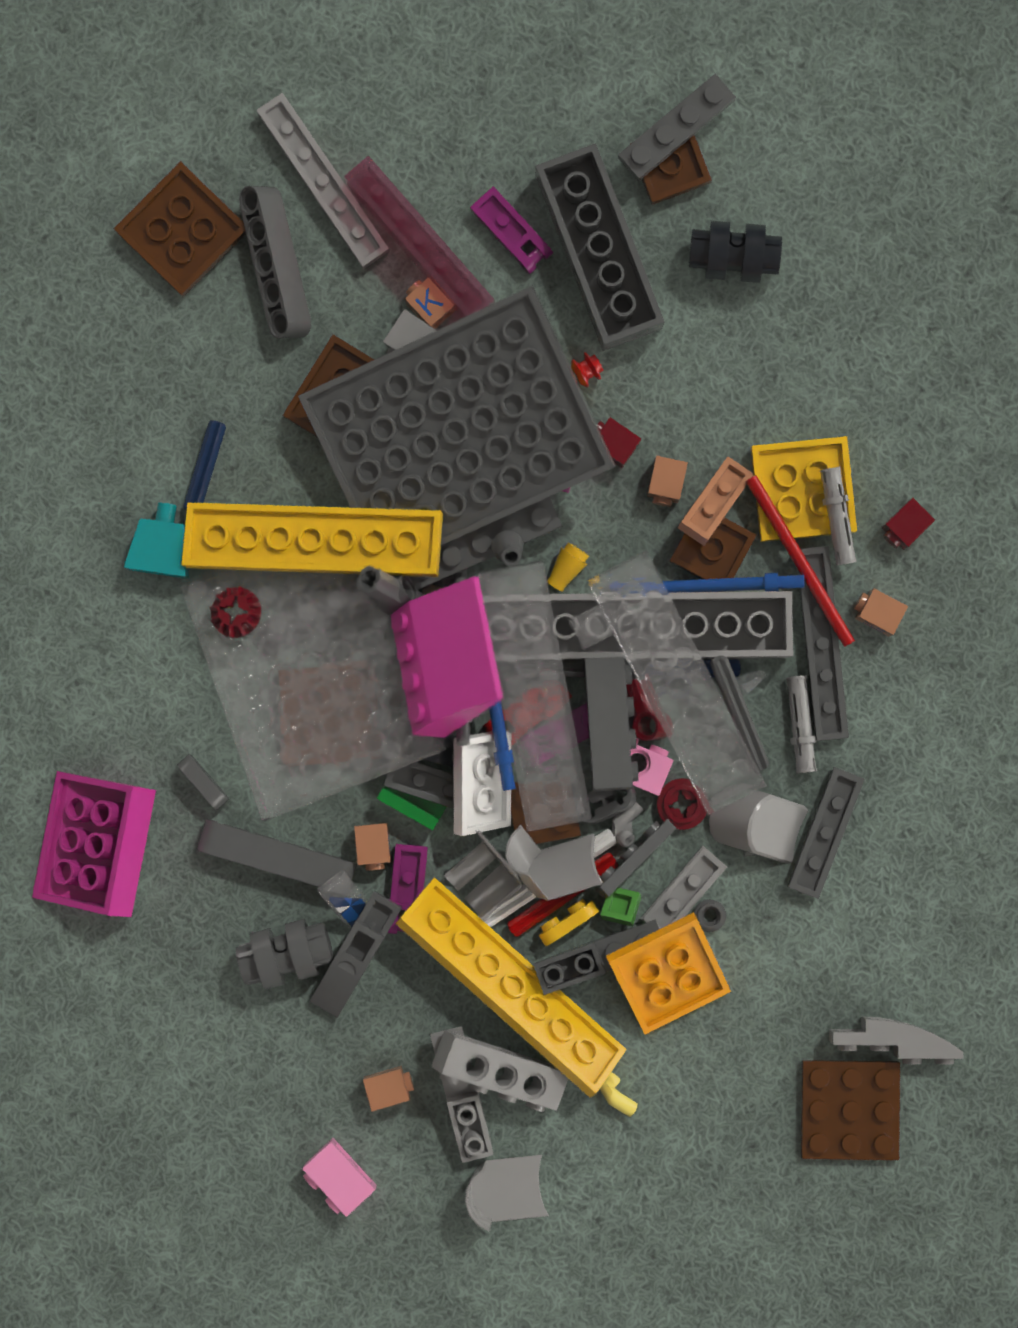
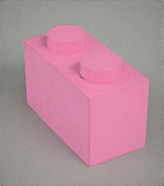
M334 1138L310 1158L302 1168L305 1171L303 1177L306 1182L315 1190L320 1188L327 1195L325 1201L335 1213L339 1214L342 1212L346 1217L369 1197L377 1186Z

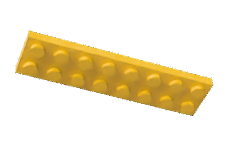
M187 502L182 566L198 569L361 574L363 568L371 565L391 576L438 577L443 513L440 510Z
M435 877L395 923L589 1098L598 1092L627 1050L561 990L544 995L534 966Z

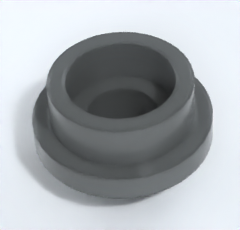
M704 900L695 908L694 914L702 930L714 932L724 925L726 911L718 901ZM709 909L714 910L716 913L715 919L711 922L704 919V913Z

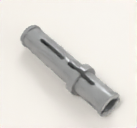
M841 467L820 470L825 499H822L823 506L826 505L836 565L857 562L846 501H849L848 495L844 493Z
M807 676L786 678L793 733L790 743L794 745L796 774L817 772L813 744L816 743V736L812 735Z

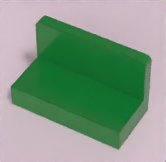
M383 787L377 797L381 802L432 831L446 809V806L388 787Z

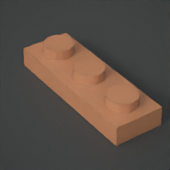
M727 456L683 518L678 529L705 546L747 486L745 481L753 477L754 473Z

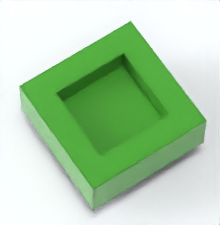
M617 888L605 899L600 914L601 918L633 927L641 901V894Z

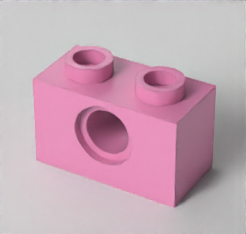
M636 738V749H630L631 755L634 753L641 754L645 758L646 765L642 771L638 772V781H633V786L659 796L674 760L667 757L669 751L651 744L650 749H646L637 745L639 739Z

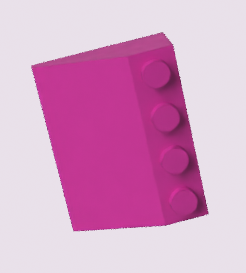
M478 577L468 578L411 600L390 615L391 627L394 632L397 648V658L403 680L402 686L405 691L408 707V718L413 735L445 738L503 699Z
M57 771L32 898L107 916L132 917L156 790Z

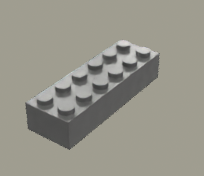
M596 143L536 165L535 177L602 351L662 330L665 321Z

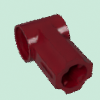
M643 676L633 679L632 684H626L627 697H633L634 720L632 727L635 729L636 737L644 741L665 739L672 731V719L667 713L663 712L650 677ZM651 719L654 720L656 725L654 733L650 729Z

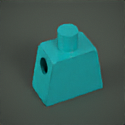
M158 502L155 520L140 518L125 561V569L189 579V568L182 566L185 525L174 523L177 505Z

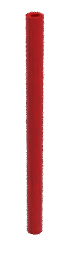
M757 475L751 477L745 482L801 575H804L805 583L842 645L846 647L854 642L855 639Z

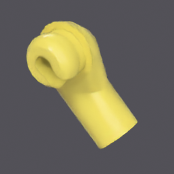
M611 1072L600 1087V1091L610 1106L630 1117L635 1113L637 1103L615 1088L620 1083V1078Z

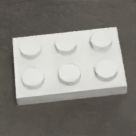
M506 730L509 750H511V731ZM493 731L470 735V744L467 746L457 745V738H454V834L465 836L475 834L476 831L484 832L511 826V790L503 791L499 765L495 766L493 755L496 752Z

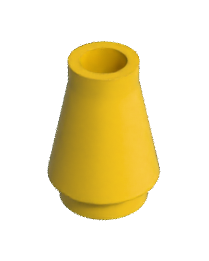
M568 542L564 548H560L550 577L546 582L563 592L565 587L588 565L586 561L589 555Z

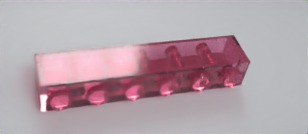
M369 156L344 176L346 186L420 271L427 278L429 277L454 304L455 311L462 318L495 303V299Z

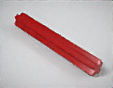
M606 853L595 861L599 877L610 866L614 869L618 867V862L611 853ZM584 890L552 900L540 899L507 923V927L513 936L519 937Z

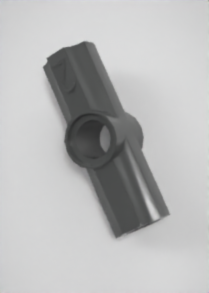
M371 565L363 568L359 578L356 580L358 590L375 599L379 608L387 615L397 611L407 602L425 595L416 590L414 583L408 576L401 575L395 578Z

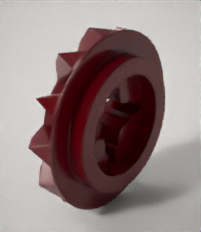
M241 586L234 588L226 587L225 591L215 595V601L210 606V621L217 631L224 636L230 638L244 637L250 634L259 624L262 613L261 604L256 595ZM238 602V607L247 614H238L235 620L232 621V616L225 612L224 609L234 608L235 603Z
M679 778L664 785L657 798V810L663 821L668 819L676 829H691L705 818L708 810V798L704 789L697 782L686 778ZM678 790H681V794L685 799L696 800V803H692L686 808V818L683 817L680 809L669 808V805L678 801Z

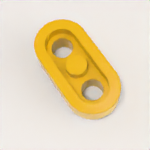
M581 899L567 908L570 914L560 921L555 916L540 927L543 932L538 936L545 947L597 914L599 910L594 902L591 900L586 903L584 899Z

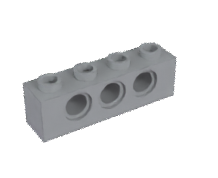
M446 1029L431 1066L440 1073L439 1078L446 1082L458 1085L459 1080L470 1083L468 1086L470 1089L483 1094H487L488 1089L498 1092L497 1097L505 1101L516 1103L517 1099L527 1101V1107L540 1112H544L545 1107L557 1111L568 1082V1078L553 1064ZM476 1057L475 1066L471 1070L466 1071L468 1061ZM504 1067L503 1076L495 1080L497 1070ZM533 1076L532 1084L524 1089L526 1079Z

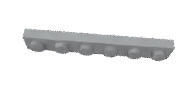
M281 93L257 109V114L362 268L365 269L389 253L388 246L285 95Z

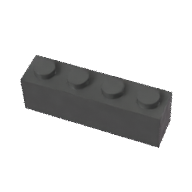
M624 657L585 659L592 790L595 792L632 789L633 781H638L637 762H631L630 750L636 749L635 729L629 730L628 717L634 716L633 697H627L626 684H632L631 665H625Z

